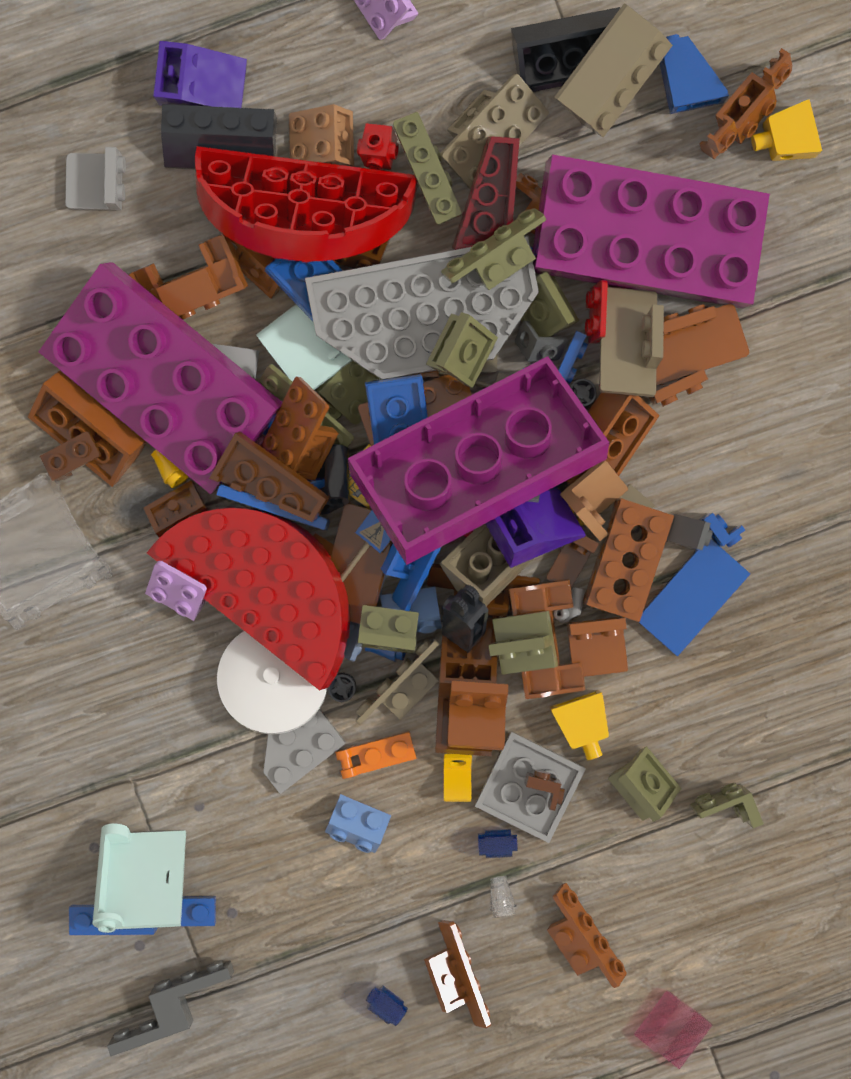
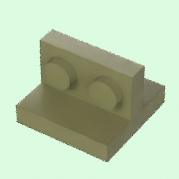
M548 272L536 277L539 292L520 321H528L538 337H552L580 321L555 277L550 276Z
M461 312L457 316L451 313L426 365L454 377L463 385L473 388L498 337L471 315Z
M363 605L357 647L412 654L416 647L419 613Z
M549 610L492 619L496 642L489 645L490 656L499 655L502 675L558 666Z
M647 746L639 750L631 762L614 771L608 777V780L642 821L649 817L653 822L662 818L682 789Z

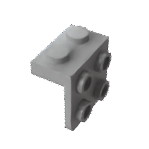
M105 147V154H68L66 157V206L69 209L122 210V201H125V185L122 184V173L126 171L125 156L116 147Z

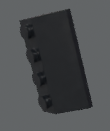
M620 7L511 28L517 74L532 92L562 87L614 18Z
M162 104L161 138L165 168L195 169L197 146L268 156L276 155L277 116L274 109Z

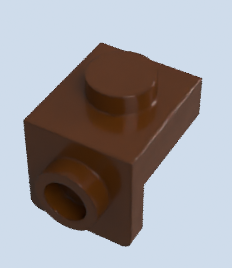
M534 770V774L527 772L524 782L525 786L549 792L548 808L555 811L556 805L562 804L565 789L561 788L560 780L550 778L551 773L542 770Z

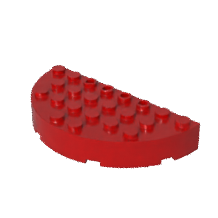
M197 146L195 153L196 194L200 207L207 219L222 234L234 242L275 259L302 262L328 261L370 251L388 241L403 228L409 220L415 205L417 179L413 174Z
M243 508L215 509L191 516L165 532L148 550L147 554L156 561H163L204 584L207 588L204 599L319 691L330 686L345 656L344 651L350 632L349 602L344 582L341 580V574L330 559L331 556L307 530L285 517L266 511Z

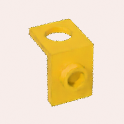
M444 754L445 802H471L472 755ZM453 760H462L463 762H452V761H453Z

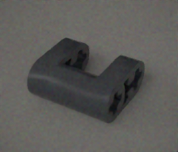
M333 445L317 475L324 476V487L320 490L330 497L320 515L331 513L349 503V448L344 445Z

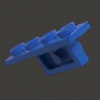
M392 544L381 570L385 575L401 578L392 595V600L401 610H410L441 547L406 565L396 547Z

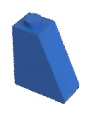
M678 34L667 36L666 38L673 46L659 64L670 114L723 104L729 96L728 90L689 36L680 37Z

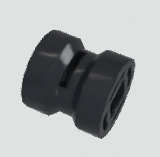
M578 379L570 385V388L584 407L589 406L595 400L597 394L596 387L590 380Z
M338 673L328 687L329 695L337 702H347L356 692V680L349 673Z

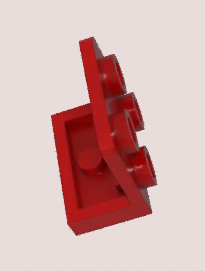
M606 280L599 281L586 294V308H590L589 319L585 321V335L589 336L588 343L600 344V340L606 335L608 282Z

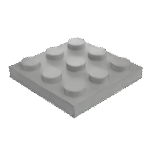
M510 731L504 749L501 750L474 805L550 843L586 768ZM534 770H542L551 773L550 778L560 780L561 788H564L565 792L562 804H557L555 811L548 808L549 792L525 786L524 782L527 772L534 774Z

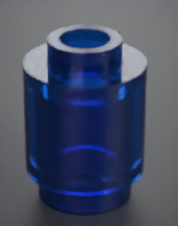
M511 829L485 830V833H478L479 856H486V858L512 857V851H518L517 834L511 835Z
M383 985L379 989L374 987L366 998L368 1002L367 1009L386 1024L391 1023L397 1026L408 1010V1007L404 1005V1001Z

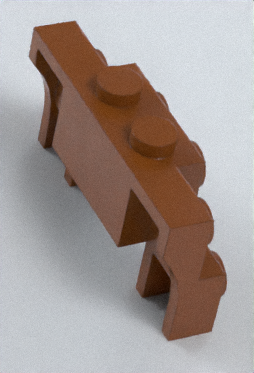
M224 234L199 244V248L207 263L206 266L166 283H163L154 263L128 274L182 320L195 315V309L204 306L205 310L213 308L220 304L219 299L243 290L248 286L237 262L239 257L233 243Z

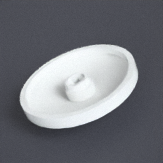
M245 631L236 636L227 646L218 666L217 686L226 710L241 725L259 733L281 734L301 727L318 712L328 690L326 688L319 691Z

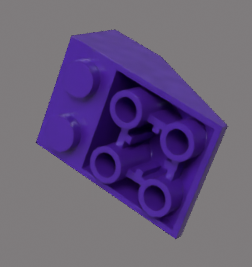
M160 41L153 97L159 106L167 104L242 108L247 59L190 44Z
M559 489L545 491L539 495V502L527 501L485 523L510 568L586 536L568 503L560 495L561 491Z

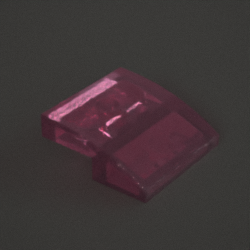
M667 990L634 1035L680 1070L713 1024Z

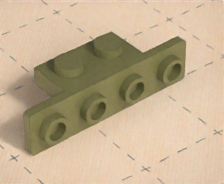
M415 112L395 120L393 127L436 225L461 216V209L451 189L453 184L447 171L443 170L440 163V152L436 145H432L419 113Z
M535 208L523 211L515 221L498 228L493 236L485 241L474 244L468 253L449 261L447 267L442 269L441 273L448 281L454 283L475 269L484 287L488 290L492 289L536 259L524 235L545 222L546 217Z
M273 364L266 368L259 379V382L281 402H283L292 384V381ZM314 390L329 405L321 426L333 427L339 433L333 445L349 447L354 440V436L337 422L342 413Z

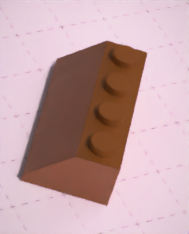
M61 370L43 383L28 415L30 420L59 444H63L84 432H90L101 456L85 465L111 487L119 481L134 463L147 443Z
M601 392L588 413L609 441L606 461L618 476L660 415L640 396ZM589 469L564 481L563 483L569 487V485L574 483Z

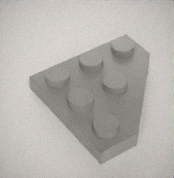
M319 709L307 723L295 730L281 734H268L263 773L281 794L345 745L346 741L322 710Z

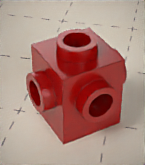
M365 124L363 138L359 139L357 143V154L361 157L365 167L375 170H391L393 159L396 160L399 153L398 139L393 126Z

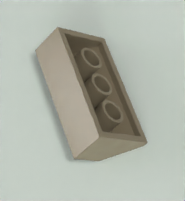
M624 3L554 98L585 127L604 137L673 45L660 30Z
M483 524L461 542L440 565L457 593L461 588L463 589L469 584L478 591L480 595L479 601L487 606L533 559L510 568L487 525Z

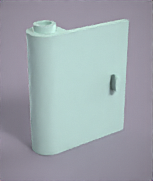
M296 304L256 334L292 382L296 376L301 377L313 390L353 361L317 337L314 322Z
M107 824L101 828L93 925L99 931L109 933L115 931V929L181 926L186 831L130 833L129 828L122 824Z

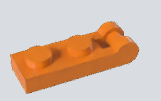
M410 731L335 752L337 760L341 762L342 770H340L342 779L417 759ZM358 755L361 764L353 766L351 757Z

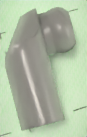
M572 587L574 607L554 610L553 616L557 621L566 623L581 614L585 589Z

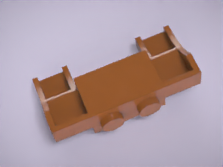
M781 48L779 58H771L769 61L770 68H764L762 78L753 72L750 73L715 115L719 129L714 135L709 133L707 136L708 141L700 142L699 145L702 152L715 159L720 153H724L734 140L741 144L746 138H750L755 133L758 123L764 116H769L776 107L777 100L774 89H778L792 72L793 66L789 52Z
M570 580L509 589L513 616L549 610L558 666L555 668L521 672L525 699L584 691L585 682L582 662L560 664L552 612L554 610L574 607Z

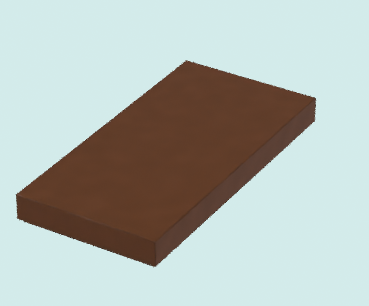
M351 503L344 506L330 558L340 574L344 572L366 543L355 532L372 511L371 509ZM390 541L381 554L370 545L343 581L349 602L350 621L360 624L363 605L376 607L385 576L381 567L391 549L392 541Z

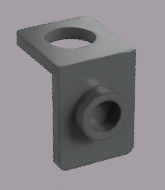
M528 321L522 322L515 338V343L528 362L539 361L547 356L551 361H557L560 359L568 342L566 337H538ZM525 332H527L529 335V344L527 347L524 344Z

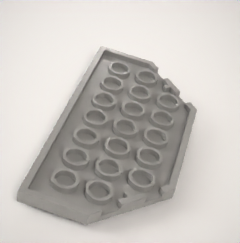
M525 237V239H526V241H527V243H528V245H529V247H530L529 239H528V237ZM471 247L305 278L316 336L379 379H392L436 371L426 365L451 313L459 316L463 312L471 315L498 337L487 361L493 360L539 292L533 261L490 290L484 287L475 269L454 283L448 281L441 273V270L447 267L449 261L462 257L470 251Z

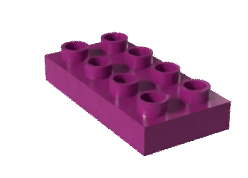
M552 154L545 163L538 211L544 214L546 221L537 226L535 230L532 250L536 258L533 260L534 270L538 274L548 272L550 276L591 283L606 280L608 286L654 291L661 295L719 305L733 304L736 308L743 309L754 304L770 194Z
M113 262L102 263L97 267L38 351L209 494L214 493L218 490L219 486L224 485L221 481L216 482L209 478L234 434L240 431L256 443L282 407V402Z
M547 356L349 457L348 464L351 477L402 559L408 565L606 460L609 441Z

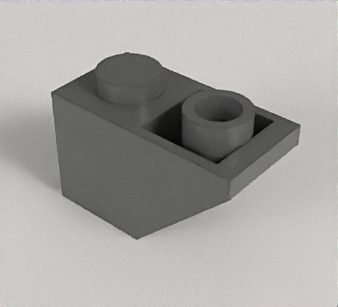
M671 514L674 515L666 542L691 550H703L704 546L709 545L712 537V530H709L711 523L678 514Z

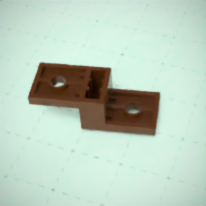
M488 615L485 634L469 653L442 635L435 753L476 756L492 755V750L449 747L447 745L452 681L496 684L497 655L490 656L489 645L496 642L492 619L499 618V616Z

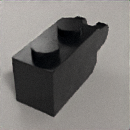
M469 584L463 589L461 588L455 596L450 595L443 605L444 616L441 620L443 622L442 635L467 653L484 636L489 611L485 604L479 601L480 595L476 588Z

